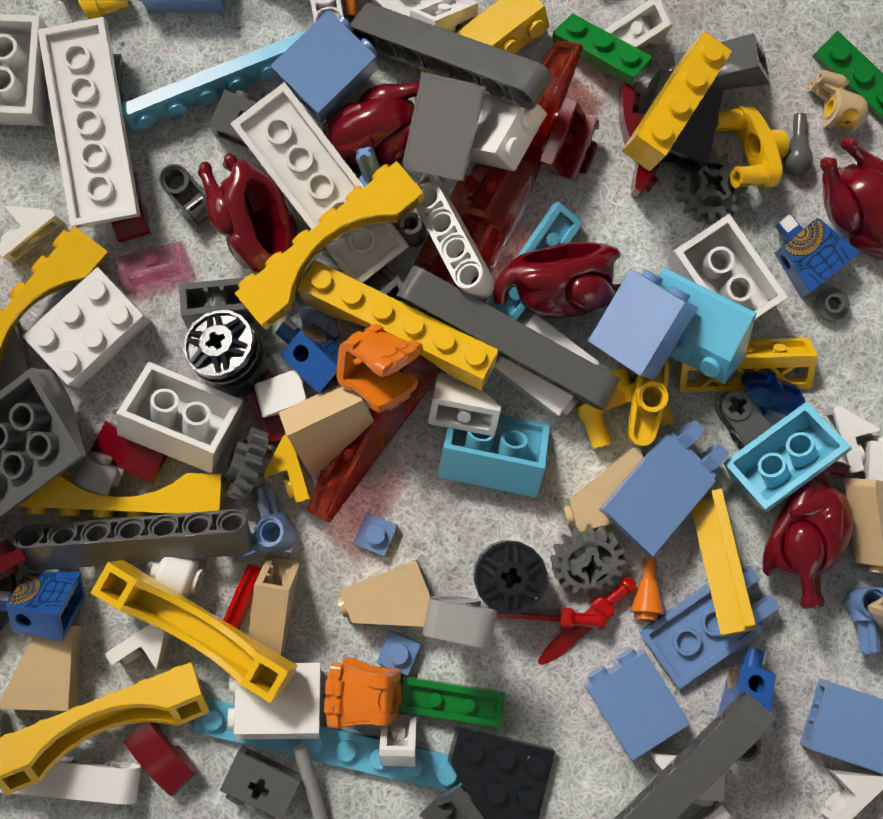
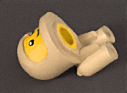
M822 69L818 73L817 78H812L808 85L809 91L816 93L817 96L825 100L822 126L828 129L837 126L845 131L858 129L863 125L868 115L867 101L861 95L845 90L849 81L844 75Z

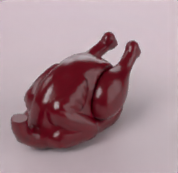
M420 81L409 84H380L373 86L363 92L358 103H348L326 118V122L323 124V133L352 172H361L356 161V151L360 148L371 147L374 149L379 164H393L404 159L415 106L409 98L417 96Z
M845 137L841 141V147L855 159L857 164L852 163L844 168L837 167L838 164L835 158L824 157L821 159L820 167L824 172L822 174L825 210L834 224L849 236V243L853 247L872 258L883 260V160L867 152L857 139Z
M232 153L225 155L222 166L230 171L231 174L221 182V187L215 180L211 164L207 161L201 162L198 175L205 189L207 215L213 228L218 233L226 236V244L230 253L243 269H250L253 272L260 273L266 268L265 262L275 253L287 251L293 246L292 240L297 236L296 220L289 215L281 189L265 172L246 160L238 161Z
M579 241L557 244L519 255L510 262L496 279L493 291L494 303H506L507 291L509 287L515 285L521 304L533 314L546 318L582 316L609 306L621 285L612 284L614 279V263L620 258L621 253L618 248L608 244Z
M836 461L789 495L764 548L762 557L763 573L766 576H771L779 572L800 578L802 588L800 605L803 609H816L824 606L825 599L821 594V575L830 570L840 560L849 545L854 529L853 511L847 496L827 481L830 475H837L844 479L847 478L851 466L844 462Z

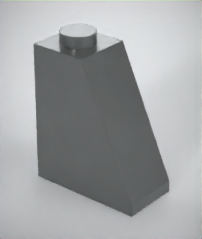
M754 33L721 42L732 52L712 82V86L726 90L770 84L766 54ZM686 51L674 54L676 66Z

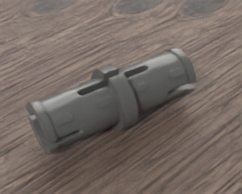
M408 212L401 217L400 235L409 246L417 247L424 242L426 226L422 219L418 218L419 215L417 213Z

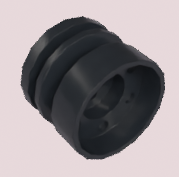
M230 310L209 312L192 323L185 334L183 343L185 361L209 387L238 398L255 390L254 385L264 381L270 366L268 349L241 315Z
M502 540L490 544L479 554L474 564L473 581L479 597L489 608L501 614L516 615L530 610L541 600L547 588L548 573L543 559L533 548L519 541ZM510 568H515L514 571L519 576V581L512 582L510 587L506 586V581L501 578L503 572L508 573Z

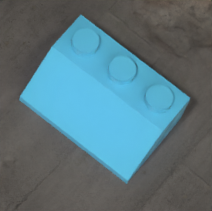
M664 268L659 275L663 278L660 285L670 290L672 285L691 295L688 302L698 307L670 356L725 384L745 358L757 313Z
M805 402L723 463L731 480L749 501L763 511L768 512L850 452L852 448Z
M500 414L495 437L447 428L437 477L537 498L545 470L550 424Z

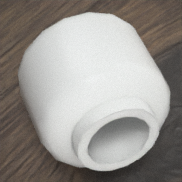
M164 557L161 561L153 563L150 576L160 584L188 599L190 595L195 596L198 593L203 580L204 569L200 568L198 559Z

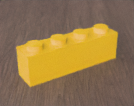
M498 0L456 33L517 54L520 49L532 40L540 37L550 26L545 5L539 0ZM420 69V72H421V73L423 72V73L432 74V73H429V72H427V71H424V70H421V69Z
M704 31L687 49L622 152L647 170H652L667 155L732 50Z

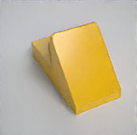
M284 435L267 465L264 479L288 472L289 478L284 479L289 498L295 497L296 503L311 500L313 498L301 458L287 435Z

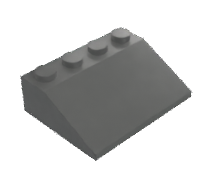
M30 368L0 391L1 519L86 456L71 398L54 370Z

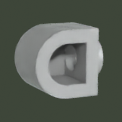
M93 452L92 456L83 457L75 484L107 496L110 487H118L124 469L111 463L112 457L103 453Z

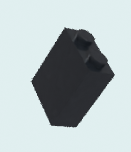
M661 69L649 82L641 120L674 70ZM711 84L671 149L659 163L692 174H696L709 163L724 89L712 86Z

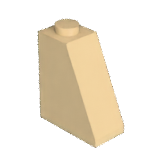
M340 384L278 412L288 439L311 477L318 474L374 422L369 410V403L354 390H347Z
M640 446L628 449L566 499L568 506L563 507V513L567 527H577L581 532L585 531L587 524H591L592 529L613 524L599 509L643 459Z
M846 478L844 483L845 492L854 517L852 541L855 562L868 564L869 572L883 573V481Z
M268 554L254 584L248 636L283 656L301 559Z
M416 559L342 588L340 590L342 597L337 598V603L344 618L349 616L351 623L424 627L431 594Z
M72 624L63 641L36 636L32 637L0 700V709L69 711L73 707L78 706L82 624Z

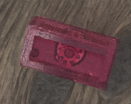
M182 241L118 257L120 282L127 295L191 280Z

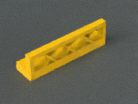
M809 337L750 339L745 358L736 368L740 374L732 380H727L725 384L708 376L703 377L699 381L687 382L688 371L699 370L678 361L680 365L678 391L679 393L734 390L812 389L818 355ZM795 367H805L803 378H789L785 374ZM764 368H770L773 371L765 379H756L752 376Z
M721 488L712 490L713 497L701 499L692 509V515L722 637L756 630Z

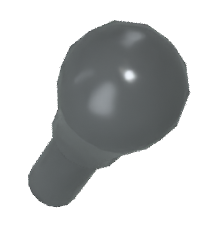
M806 113L794 114L793 137L790 138L789 150L783 159L784 168L792 175L807 173L814 162L809 139L806 137Z

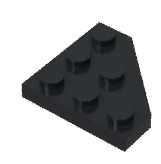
M456 726L447 761L460 780L465 792L472 797L475 807L483 818L539 819L555 750L542 745Z

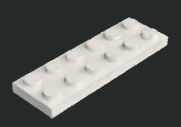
M104 17L38 29L70 226L81 228L139 217L140 210L107 21Z
M285 82L230 123L311 230L320 224L318 220L326 211L331 208L337 210L347 202L345 198L353 189L358 186L364 188ZM378 223L345 233L325 248L345 275L363 283L408 249L409 245L392 223Z

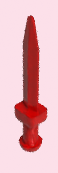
M622 577L620 579L621 583L606 597L597 595L592 599V606L584 613L598 614V611H602L606 614L608 620L611 619L615 614L614 606L629 593L635 594L637 589L636 582L630 577ZM574 626L571 630H564L548 644L539 657L538 663L544 665L560 657L593 627Z
M561 607V615L523 612L516 615L501 614L499 612L496 614V617L558 621L560 622L561 630H571L574 626L595 627L597 631H601L608 624V618L602 611H598V614L575 613L574 609Z

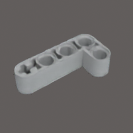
M456 595L431 597L428 601L422 635L463 645L490 649L497 611L480 607L481 601Z

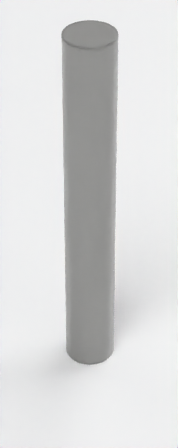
M300 744L294 747L293 751L313 818L328 819L307 745Z

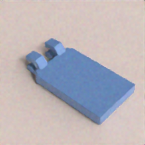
M696 420L692 421L691 424L689 422L685 423L676 434L673 432L671 435H662L599 509L647 557H653L713 486L716 482L714 478L717 476L713 470L719 467L729 455V452L721 444H717L715 447L709 446L700 458L689 448L705 431Z
M747 566L742 569L746 589L760 580L753 568ZM707 583L666 611L663 616H659L656 622L649 623L638 632L678 689H681L763 632L761 628L763 625L762 620L781 607L773 596L766 594L751 605L756 630L721 637L709 583Z

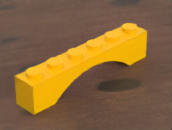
M397 161L390 167L387 164L380 167L372 175L373 180L364 188L358 186L353 189L345 198L347 202L337 210L331 208L326 211L318 220L320 224L310 232L306 229L299 233L292 240L293 246L284 253L279 251L272 255L265 262L266 268L257 275L254 273L248 275L238 284L240 289L235 292V295L265 330L293 308L295 294L303 274L313 259L328 244L343 234L363 226L378 223H398L404 214L411 212L424 201L423 191Z
M76 226L70 232L63 230L52 244L55 247L53 252L48 257L42 255L35 262L30 270L34 274L26 283L20 281L8 296L12 300L3 310L0 308V369L4 349L11 332L20 319L36 303L50 294L79 284L94 269L100 268L108 258V251Z
M314 260L298 287L302 303L330 317L343 319L367 328L373 324H378L383 327V331L407 341L415 339L422 343L423 351L420 354L421 356L437 365L451 377L479 391H482L497 363L498 349L317 260Z
M63 472L18 507H26L25 514H47V508H59V515L80 516L81 509L93 510V517H114V511H127V517L148 516V512L166 515L225 510L227 478L222 474L186 473L174 483L155 492L139 496L118 497L106 496L82 488L75 484V480L66 472Z
M124 560L108 562L91 591V594L115 609L150 623L197 649L222 667L241 686L269 703L281 697L298 667L295 663L179 593L160 584L154 578Z
M192 662L176 666L170 671L141 680L137 684L117 692L108 693L104 697L87 704L75 706L69 711L49 719L40 720L36 724L14 733L3 735L0 738V789L7 796L41 782L50 769L69 751L103 731L140 722L165 723L179 726L210 713L201 682Z

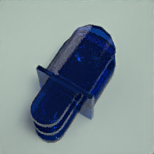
M772 369L767 376L751 370L744 372L741 376V381L745 385L751 401L758 404L763 415L768 410L787 416L806 402L797 385L779 379Z

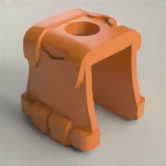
M373 324L364 329V332L358 331L340 344L337 359V380L345 389L354 390L369 403V408L378 413L383 412L385 409L390 411L399 406V403L407 400L410 397V393L417 387V378L398 370L415 360L422 353L423 344L415 339L407 341L383 331L381 325Z
M345 657L342 663H332L325 685L324 713H326L327 727L340 729L341 727L360 724L385 726L395 722L399 718L398 705H401L402 684L399 683L401 681V670L370 665L351 657Z

